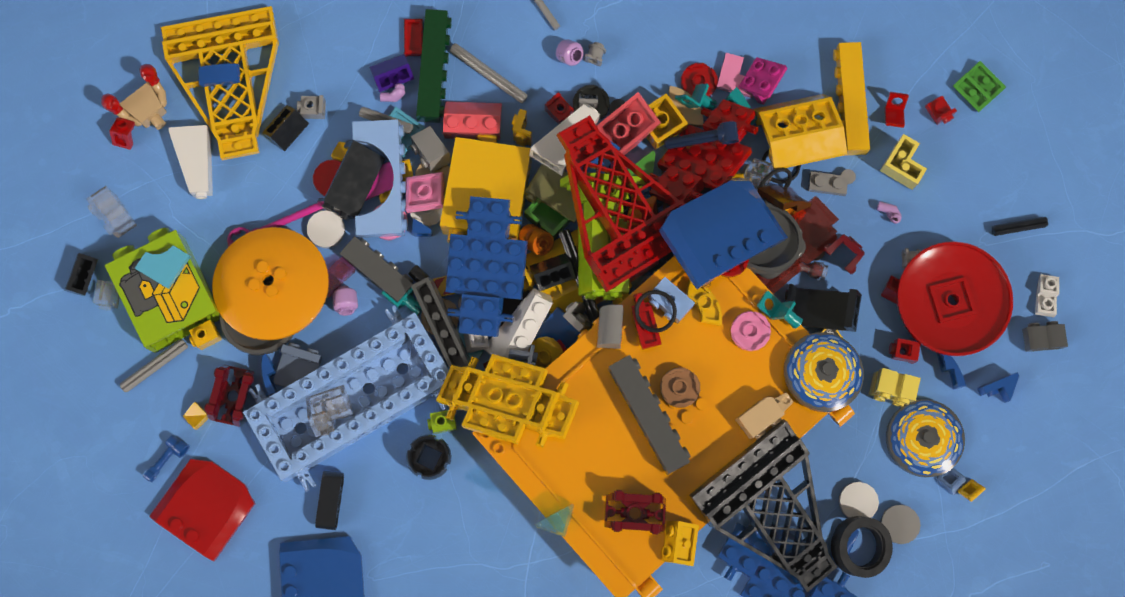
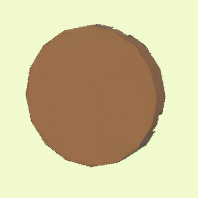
M674 368L663 376L660 383V393L663 400L670 406L685 408L692 405L698 398L700 382L698 377L690 370Z

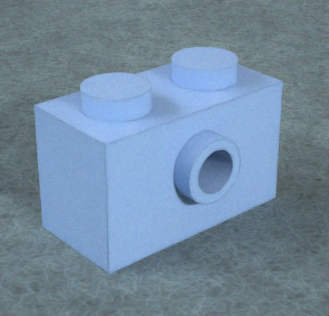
M666 277L653 289L666 292L672 297L677 308L675 319L677 324L695 304L693 300ZM659 294L649 295V303L657 310L660 308L665 313L664 316L670 321L673 313L670 301Z

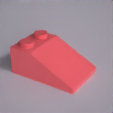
M637 92L600 122L597 127L604 136L620 147L619 151L623 155H626L661 122L641 94Z

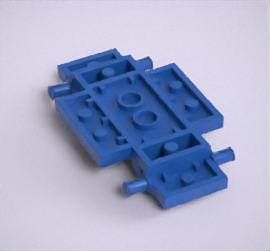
M470 196L468 212L456 211V214L463 215L456 216V219L467 220L468 229L467 235L450 234L445 292L462 294L460 308H448L447 311L455 312L447 313L448 316L459 317V333L498 337L501 322L513 323V319L507 318H514L513 314H502L503 299H523L528 241L509 239L510 224L521 225L522 221H515V219L522 220V216H511L509 210L510 200Z
M736 523L731 534L737 536L746 527ZM777 530L775 539H782L783 530ZM755 531L744 540L769 556L772 555L771 550L758 531ZM789 532L787 540H794L795 535ZM729 537L717 556L729 566L724 576L727 580L731 581L736 571L749 577L740 594L742 597H857L844 587L850 577L842 572L838 582L831 581L825 577L807 593L803 590L795 576ZM774 543L779 550L781 543ZM786 544L785 553L792 549L793 544Z

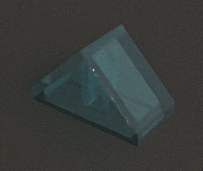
M573 503L535 524L536 528L565 537L574 511Z

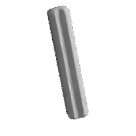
M361 107L359 111L360 117L371 121L396 120V118L365 107ZM399 120L400 124L404 126V132L411 134L413 124Z

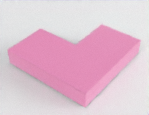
M730 53L725 54L716 89L730 93L736 87L740 90L739 85L745 77L740 75L744 57ZM740 90L743 96L753 97L752 93Z

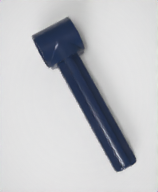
M723 122L719 124L716 130L666 138L665 147L666 149H674L713 141H720L722 144L739 142L737 122Z

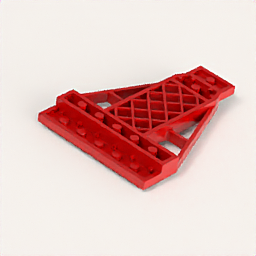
M589 115L559 132L556 136L566 151L564 158L584 257L605 292H608L672 252L660 234L659 229L664 224L668 214L685 203L683 199H677L617 150L610 140L599 131ZM599 158L598 164L591 163L593 160ZM603 158L610 161L611 168L602 166ZM588 167L597 169L595 178L586 175ZM627 168L646 182V185L638 188ZM601 171L609 173L608 182L599 179ZM614 175L620 177L621 186L612 183ZM589 181L594 182L593 188L590 185ZM598 184L607 186L606 194L597 192ZM578 185L595 212V215L587 220L584 219ZM649 186L671 203L670 207L657 215L654 214L641 193L642 190ZM611 188L620 190L618 198L610 196ZM624 192L631 195V202L623 200ZM599 198L604 199V204L601 203ZM609 201L617 203L616 212L607 209ZM622 205L630 207L629 216L620 213ZM634 209L640 210L642 219L633 217ZM609 215L615 216L614 222ZM597 218L609 234L611 242L593 253L590 249L585 224ZM619 218L628 220L626 229L618 227ZM632 222L640 224L631 230Z

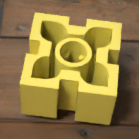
M881 368L873 373L869 395L874 396V400L885 402V399L891 400L895 406L904 407V405H909L910 402L916 401L921 378Z

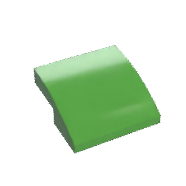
M981 61L953 85L978 112L1006 88Z

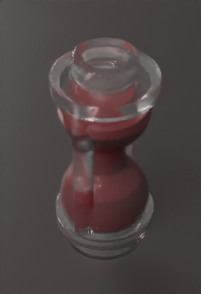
M799 258L786 270V273L797 274L804 271L809 277L820 281V279L825 280L828 265H824V262L804 264Z

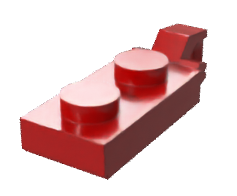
M642 293L634 294L635 305L640 296H642ZM643 300L639 307V316L645 325L657 328L652 306H650L649 302L644 303ZM635 305L631 306L642 350L662 345L659 332H650L642 328L635 317Z

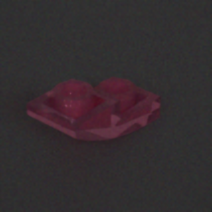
M343 257L328 269L329 288L327 299L332 296L333 292L344 281L355 273L356 269Z

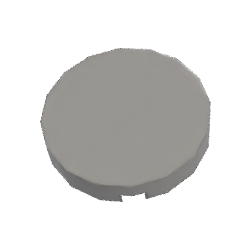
M895 505L886 509L880 521L888 529L892 542L896 544H906L913 541L919 534L921 526L916 512L905 505Z

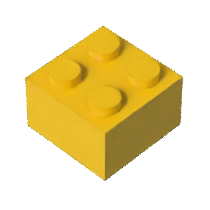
M667 93L649 104V107L661 122L646 137L655 150L665 144L666 138L676 137L688 125V122Z

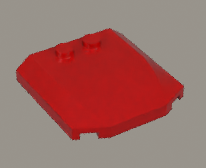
M190 459L149 517L206 558L215 561L256 503L252 499L246 484L211 461Z

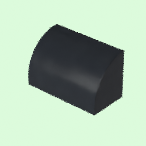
M286 105L262 133L276 146L286 151L309 123L296 109Z
M78 253L64 291L85 296L98 259Z
M566 253L530 265L539 292L576 279L571 261Z

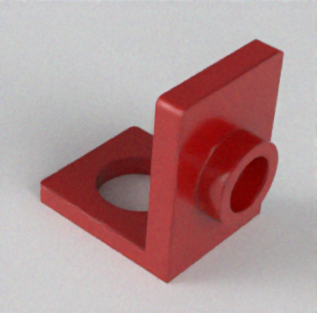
M890 92L885 106V125L904 128V109L909 97L908 94ZM894 98H901L903 100L900 104L892 103Z

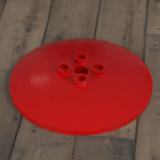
M943 242L924 249L907 264L898 283L897 306L904 326L921 345L942 355L966 356L988 348L1004 333L1013 311V292L1004 269L989 253L967 243ZM949 295L956 297V305L949 304Z

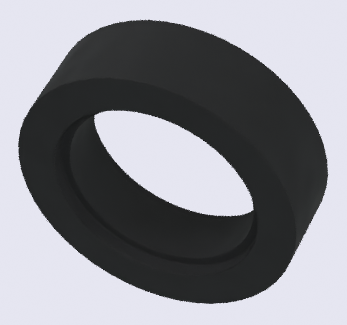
M861 516L847 518L837 526L831 540L833 559L836 565L849 575L863 578L876 576L887 567L892 556L893 544L891 535L884 524L874 518ZM865 527L875 537L876 552L869 563L857 566L848 555L847 543L855 530Z

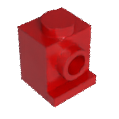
M559 92L545 103V111L558 124L574 112V109ZM561 106L564 110L559 111L557 108Z
M897 338L894 340V343H890L889 354H892L891 359L911 364L918 362L919 342ZM900 348L905 350L904 355L900 354Z

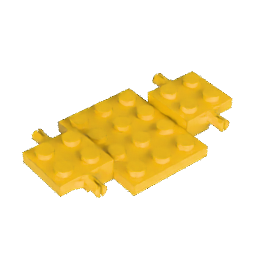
M495 354L491 355L485 371L475 369L479 361L476 357H471L467 367L451 365L436 399L438 403L450 407L445 416L448 420L453 421L457 410H465L467 413L462 427L471 431L519 444L523 431L527 427V429L540 434L536 445L542 448L547 437L565 440L579 402L565 396L569 386L565 382H560L557 392L542 388L548 373L545 368Z

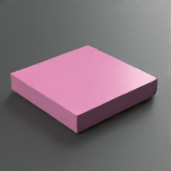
M443 172L406 177L405 210L407 213L443 208Z

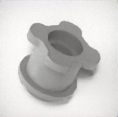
M598 42L589 44L588 54H585L584 61L601 66L602 56L606 53L604 45Z
M908 248L902 250V268L905 269L911 259L920 253L921 250L909 251Z

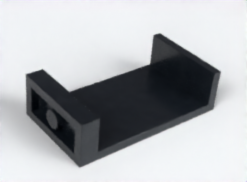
M355 140L346 141L344 148L347 149V152L325 197L319 198L317 201L323 204L322 208L330 212L333 210L338 212V216L347 221L355 219V216L359 215L385 160L384 157Z
M789 284V289L785 292L786 302H796L792 311L803 319L801 323L803 327L856 332L862 296L858 290L850 289L849 292L797 288L795 285Z

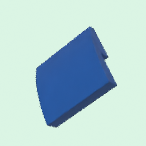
M557 307L541 325L535 339L545 336L556 341L560 339L568 349L577 341V336L581 332L563 317L565 312L560 307Z

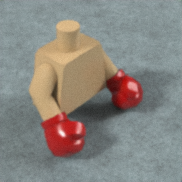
M143 64L139 69L140 75L147 83L121 103L112 94H104L101 97V104L104 109L112 112L114 115L134 121L137 127L143 125L145 128H148L153 124L157 130H160L166 125L162 118L167 112L164 108L167 105L166 91L159 82L160 79L157 76L156 69L151 64Z

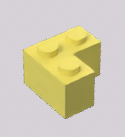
M903 134L880 171L913 190L927 170V168L911 159L920 143Z

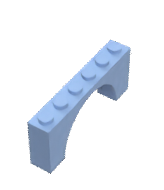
M398 119L352 122L353 140L362 145L376 148L385 154L392 165L394 174L393 187L386 201L379 208L368 214L355 216L356 236L359 238L405 236L404 230L408 228L407 219H404L406 200H403V193H406V182L403 181L402 174H405L406 169L405 162H402V155H405V146L401 144V137L404 136V126L400 124Z

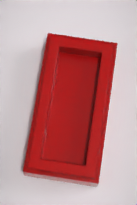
M404 19V55L421 56L423 19Z

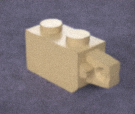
M787 393L776 398L766 397L735 420L749 439L754 437L759 439L766 433L765 429L770 425L774 427L782 420L781 417L785 415L784 411L793 401Z

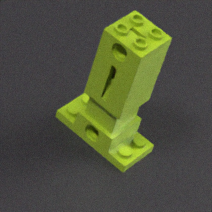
M587 172L586 175L595 178L596 173ZM600 173L599 179L608 182L609 174ZM566 175L560 179V187H565L568 191H571L569 178ZM614 175L612 183L621 186L620 177ZM632 176L638 188L646 185V182L638 176ZM589 181L590 185L593 188L594 182ZM598 184L597 192L606 194L607 186ZM578 185L581 204H584V219L587 220L594 216L595 212ZM611 188L610 196L618 198L620 190ZM624 192L623 200L629 199L630 194ZM599 198L601 203L604 204V199ZM609 201L607 209L616 212L617 203ZM623 205L621 206V214H623ZM609 215L614 222L615 216ZM596 218L585 224L591 252L594 253L611 242L609 234L599 219ZM619 218L618 227L626 229L627 222H623V219ZM578 227V296H585V299L589 300L597 299V297H603V300L621 298L623 294L629 292V279L610 291L605 292L584 257Z

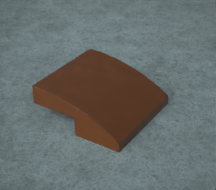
M768 185L758 188V193L763 199L781 210L791 208L798 212L811 207L810 202L785 187Z

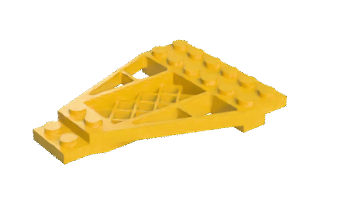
M272 6L161 27L165 60L217 139L221 160L260 153L257 138L279 46ZM273 44L268 67L250 70L247 50ZM230 52L238 54L233 63L226 59ZM214 55L220 58L216 64H222L224 61L228 64H238L242 59L244 70L239 67L240 72H242L240 74V82L245 77L247 87L241 83H236L227 91L221 87V84L214 85L215 88L212 92L211 86L204 87L210 117L208 119L189 90L190 88L200 87L199 81L185 83L174 67V64L200 59L201 67L211 65L208 63L209 59ZM266 74L259 108L257 109L251 79L253 76ZM237 86L245 90L240 98L232 94ZM219 89L226 93L221 102L214 98ZM247 94L249 97L250 105L243 101ZM230 96L237 100L232 108L225 105ZM213 101L218 104V106L215 109ZM241 103L248 107L243 115L236 112ZM222 107L229 111L224 119L217 116ZM233 114L239 117L229 120Z

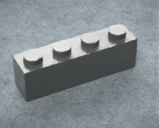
M354 236L340 252V255L398 303L411 288V285H413V279L407 274L401 275L398 272L399 268L391 261L389 263L384 261V256L378 250L373 252L366 240L363 238L359 240Z

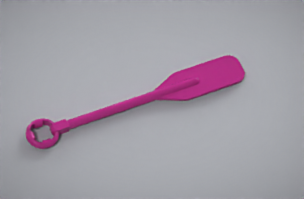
M390 162L382 165L366 200L392 190L394 174ZM318 202L251 231L270 227L279 228L323 209V204ZM244 227L234 228L228 234V246L234 242V240H231L233 234H240L241 231H245L247 234L251 231Z

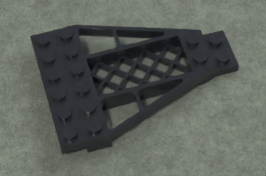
M782 419L689 496L711 527L795 576L803 590L808 593L833 572L837 566L828 554L827 544L822 536L808 458L810 452L802 440L795 435L788 422ZM801 462L805 480L795 489L791 490L782 476ZM772 487H779L777 497L771 496ZM805 490H807L812 521L797 499ZM757 499L763 500L762 510L755 509ZM769 501H776L774 511L768 510ZM782 502H789L787 512L780 511ZM742 509L751 521V524L737 536L721 528ZM754 513L761 514L760 520L757 519ZM767 514L773 515L772 524H765ZM779 515L786 516L784 525H778ZM792 517H798L797 526H790ZM764 528L771 529L770 535H768ZM777 529L783 530L782 539H775ZM789 530L796 531L794 540H787ZM755 531H758L771 550L772 555L769 556L744 540ZM802 531L808 532L807 537L800 541ZM774 543H781L779 550ZM786 544H793L792 549L785 553Z

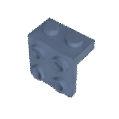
M290 342L288 345L283 344L280 351L282 356L273 380L274 383L287 387L318 369L322 360L321 355H318L319 351L310 348L304 351L299 349V345Z

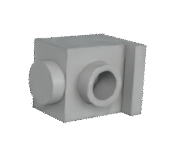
M323 95L301 96V101H297V112H300L304 119H325L326 100Z

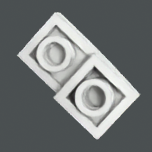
M1040 274L1036 293L1035 315L1055 317L1057 315L1059 277Z

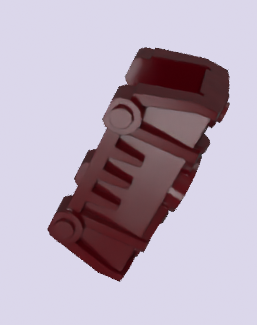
M843 234L833 244H827L824 247V251L831 255L843 242L850 250L857 254L845 267V270L853 274L856 271V265L865 252L862 250V246L851 236L848 237Z
M222 365L215 369L214 376L216 378L209 403L204 407L210 420L240 427V420L244 418L243 409L248 390L254 381V371L229 365ZM230 369H233L236 379L230 386L228 376ZM231 391H237L238 398L236 401L228 399V394ZM225 405L227 412L219 420L217 419L219 409Z
M616 490L614 493L606 495L604 527L612 528L614 532H620L622 529L650 531L653 535H658L660 532L665 531L666 498L657 492H654L652 495L627 494L622 490ZM608 501L621 502L625 507L616 510L608 505ZM649 504L663 505L662 509L655 512H650V509H644ZM636 507L640 510L641 515L638 519L630 517L629 511L631 508ZM615 514H620V517L625 518L622 521H607L608 517H612ZM655 517L656 520L662 521V524H649L644 519Z

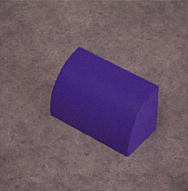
M404 54L369 67L379 92L395 87L396 84H403L414 79Z

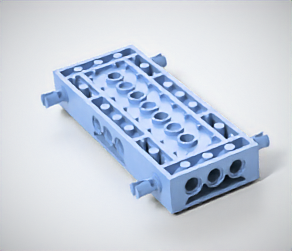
M394 305L392 309L395 316L388 309L385 310L393 324L391 327L268 398L260 384L255 385L258 395L252 388L248 390L254 398L256 405L244 411L243 414L281 481L288 482L298 477L305 492L309 491L307 481L312 487L317 486L309 473L310 468L431 397L435 396L437 399L449 369L416 313L403 319ZM406 364L408 372L406 374H399V365ZM373 384L375 387L374 392L366 394L364 392L365 385ZM334 403H338L341 407L340 412L337 414H332L330 411V407ZM439 403V405H440L441 408H442V411H445V410H446L445 405ZM300 423H304L307 427L303 434H298L296 431V427Z

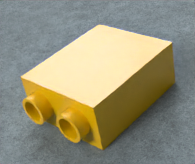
M455 137L440 221L442 233L448 235L447 242L450 243V234L467 235V220L456 219V216H463L456 214V211L468 212L470 196L510 200L509 210L511 216L523 217L526 199L524 191L528 187L532 157L529 156L531 148ZM510 224L509 239L518 240L521 229L520 224Z

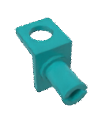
M707 83L696 85L691 97L688 95L675 96L677 101L688 108H698L702 105L707 109L714 110L715 105H717L716 100L706 95L709 87Z
M412 287L398 303L384 291L381 292L382 296L395 305L398 310L402 306H406L413 313H416L417 316L421 314L418 310L422 311L419 302L412 297L414 294Z
M765 291L757 304V307L770 319H784L792 328L796 329L803 321L802 318L792 311L796 302H781L769 291ZM768 298L773 301L771 310L765 307V300Z

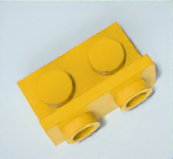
M667 521L662 561L694 566L699 525L681 521Z

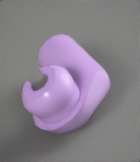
M399 83L395 85V89L391 93L381 92L380 102L399 101L405 95V86Z
M879 201L877 210L886 212L892 223H899L902 216L897 206Z

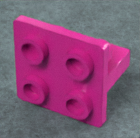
M757 57L741 81L739 88L740 90L752 93L757 103L764 105L785 74L787 67L786 65Z

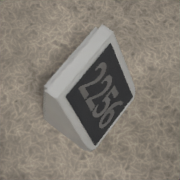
M579 94V108L584 104L587 107L591 106L596 109L598 95Z

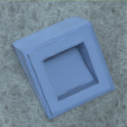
M954 468L937 477V480L952 495H955L966 484L965 477Z

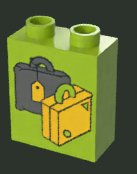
M161 228L152 232L147 237L150 243L138 249H135L133 245L118 249L112 254L114 261L105 265L143 346L154 353L191 335L189 330L208 320L214 323L220 320V313L215 305L213 293L186 239L177 230L171 232L169 228ZM172 246H175L191 256L170 289L135 269L145 252L162 254Z

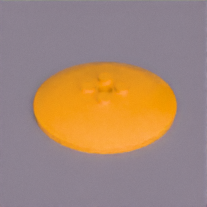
M270 227L257 229L234 241L220 257L213 275V298L222 318L237 332L258 340L283 339L306 328L320 313L328 294L329 274L322 254L305 236L285 228ZM271 276L274 278L271 285H264L266 277Z

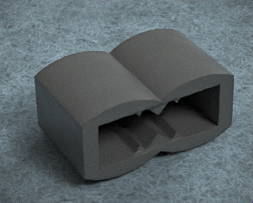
M1058 321L1047 322L1046 326H1040V323L1027 324L1028 327L1022 329L1026 352L1057 350L1068 347L1065 324H1058Z

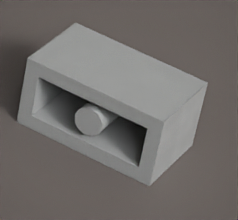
M431 126L411 136L412 145L410 146L415 155L419 154L423 167H428L431 173L451 163L449 151Z

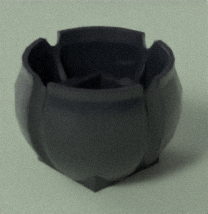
M423 435L416 438L410 444L411 449L407 450L406 460L410 471L414 475H421V478L424 480H433L446 473V467L448 464H451L452 455L448 444L442 438L438 440L435 435ZM426 446L442 453L434 470L418 463Z

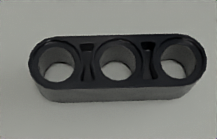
M323 472L316 514V528L337 529L344 473Z

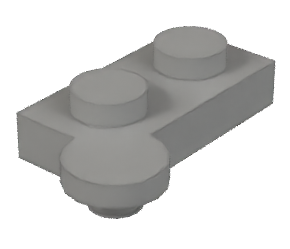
M850 169L844 170L841 175L811 171L808 191L846 196L847 185L855 181L856 175Z

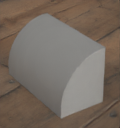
M605 305L600 308L597 348L621 349L623 305Z

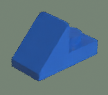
M1018 372L977 390L980 396L987 394L990 397L1000 393L1004 403L1009 402L1012 399L1019 374Z

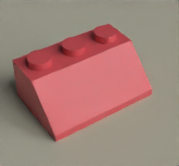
M446 101L443 119L444 138L477 139V135H496L497 140H500L502 103Z

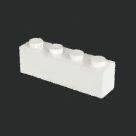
M533 288L512 313L514 318H507L513 319V323L504 322L499 328L498 337H491L489 339L490 347L484 350L490 355L495 354L509 358L510 349L528 351L553 304L551 296Z

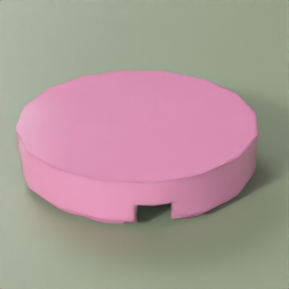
M748 311L736 317L730 332L732 340L739 348L746 351H756L764 347L769 341L771 328L765 316L758 312Z

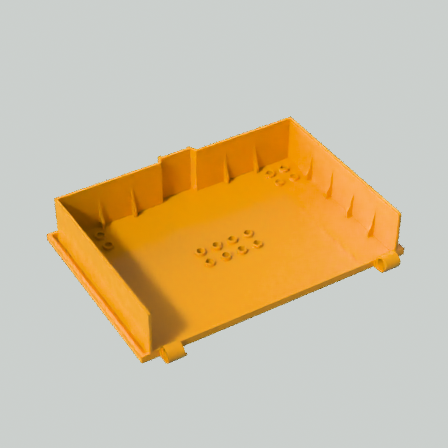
M673 256L618 304L623 305L624 310L621 349L597 348L599 317L592 323V328L589 331L587 329L583 330L577 336V341L545 368L548 373L542 385V388L557 392L560 382H565L569 385L565 396L579 402L565 440L547 437L542 448L536 445L540 434L527 429V427L523 431L519 444L475 431L472 432L476 439L614 597H627L634 590L641 597H655L663 590L651 574L664 563L662 561V549L665 542V531L660 532L658 535H653L650 531L622 529L620 532H614L612 528L604 527L606 495L614 493L616 490H622L627 494L652 495L654 492L660 493L666 498L665 528L667 521H681L699 525V531L708 522L689 495L758 440L755 437L752 439L748 438L735 419L763 398H776L784 393L790 396L793 403L784 411L785 415L781 419L788 422L795 435L799 438L803 437L827 414L830 415L839 427L855 414L849 405L834 412L813 411L800 404L792 396L784 378V362L791 347L801 338L809 335V332L802 325L796 329L792 328L784 319L772 320L757 307L765 291L772 292L747 267L738 276L723 277L720 275L705 285L711 290L720 304L722 312L721 326L701 323L700 311L694 304L693 308L678 324L674 321L670 328L659 332L662 345L642 350L632 315L631 306L635 305L633 296L638 293L643 295L653 290L664 277L686 294L690 278L677 258ZM648 296L643 299L644 303L650 301ZM769 298L765 300L766 309L771 310L773 307V301ZM652 306L657 328L667 325L669 320L664 316L665 313L660 308L657 310ZM743 312H758L765 316L770 323V339L759 350H742L732 340L730 332L732 323ZM629 355L632 359H637L641 367L639 372L642 377H647L651 385L648 388L652 394L655 393L659 398L661 411H666L671 420L669 422L671 429H676L681 438L679 440L682 448L686 447L691 456L688 458L690 463L669 475L665 473L608 370L610 365ZM674 368L690 370L698 377L700 382L698 398L692 405L685 408L670 406L663 400L660 393V383L663 376ZM772 426L767 427L765 431L768 432ZM608 501V505L616 510L625 507L621 502ZM649 504L644 509H650V512H655L662 509L663 505ZM633 507L630 509L629 515L632 519H638L641 512L638 508ZM615 514L612 517H608L607 521H622L625 518L620 517V514ZM655 517L644 519L649 524H662V521L656 520Z

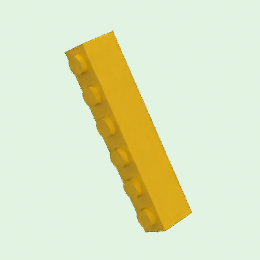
M861 42L839 43L836 49L833 50V60L836 61L837 65L834 70L835 78H838V85H836V96H839L837 111L841 115L847 147V155L844 156L866 155L870 150L862 46Z

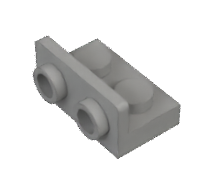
M584 302L570 303L565 309L566 313L563 317L579 332L585 329L589 331L593 324L587 314L583 315L586 311Z

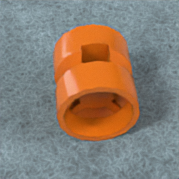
M534 224L524 226L518 236V240L528 241V250L540 256L549 253L553 247V236Z

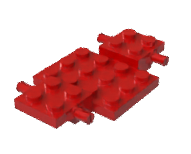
M725 99L714 110L703 107L701 115L709 117L703 124L704 130L688 124L680 136L716 130L719 124L734 121L737 122L739 142L722 144L720 141H713L668 149L657 163L658 168L665 171L664 174L657 176L650 173L649 176L677 199H683L685 204L704 195L700 193L704 187L713 190L729 182L752 154L751 148L740 144V141L747 134L746 132L753 134L758 132L757 126L750 125V122L756 116L755 110ZM653 188L649 191L651 197L655 196L657 200L671 205L668 200Z

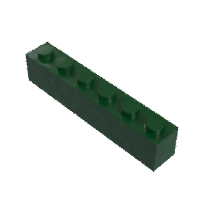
M425 10L416 111L418 122L440 123V117H444V106L441 105L442 99L446 98V88H443V82H447L445 64L449 62V53L446 52V47L450 46L448 29L452 27V17H449L447 10Z

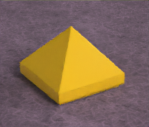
M971 479L958 490V493L972 502L985 490V487Z

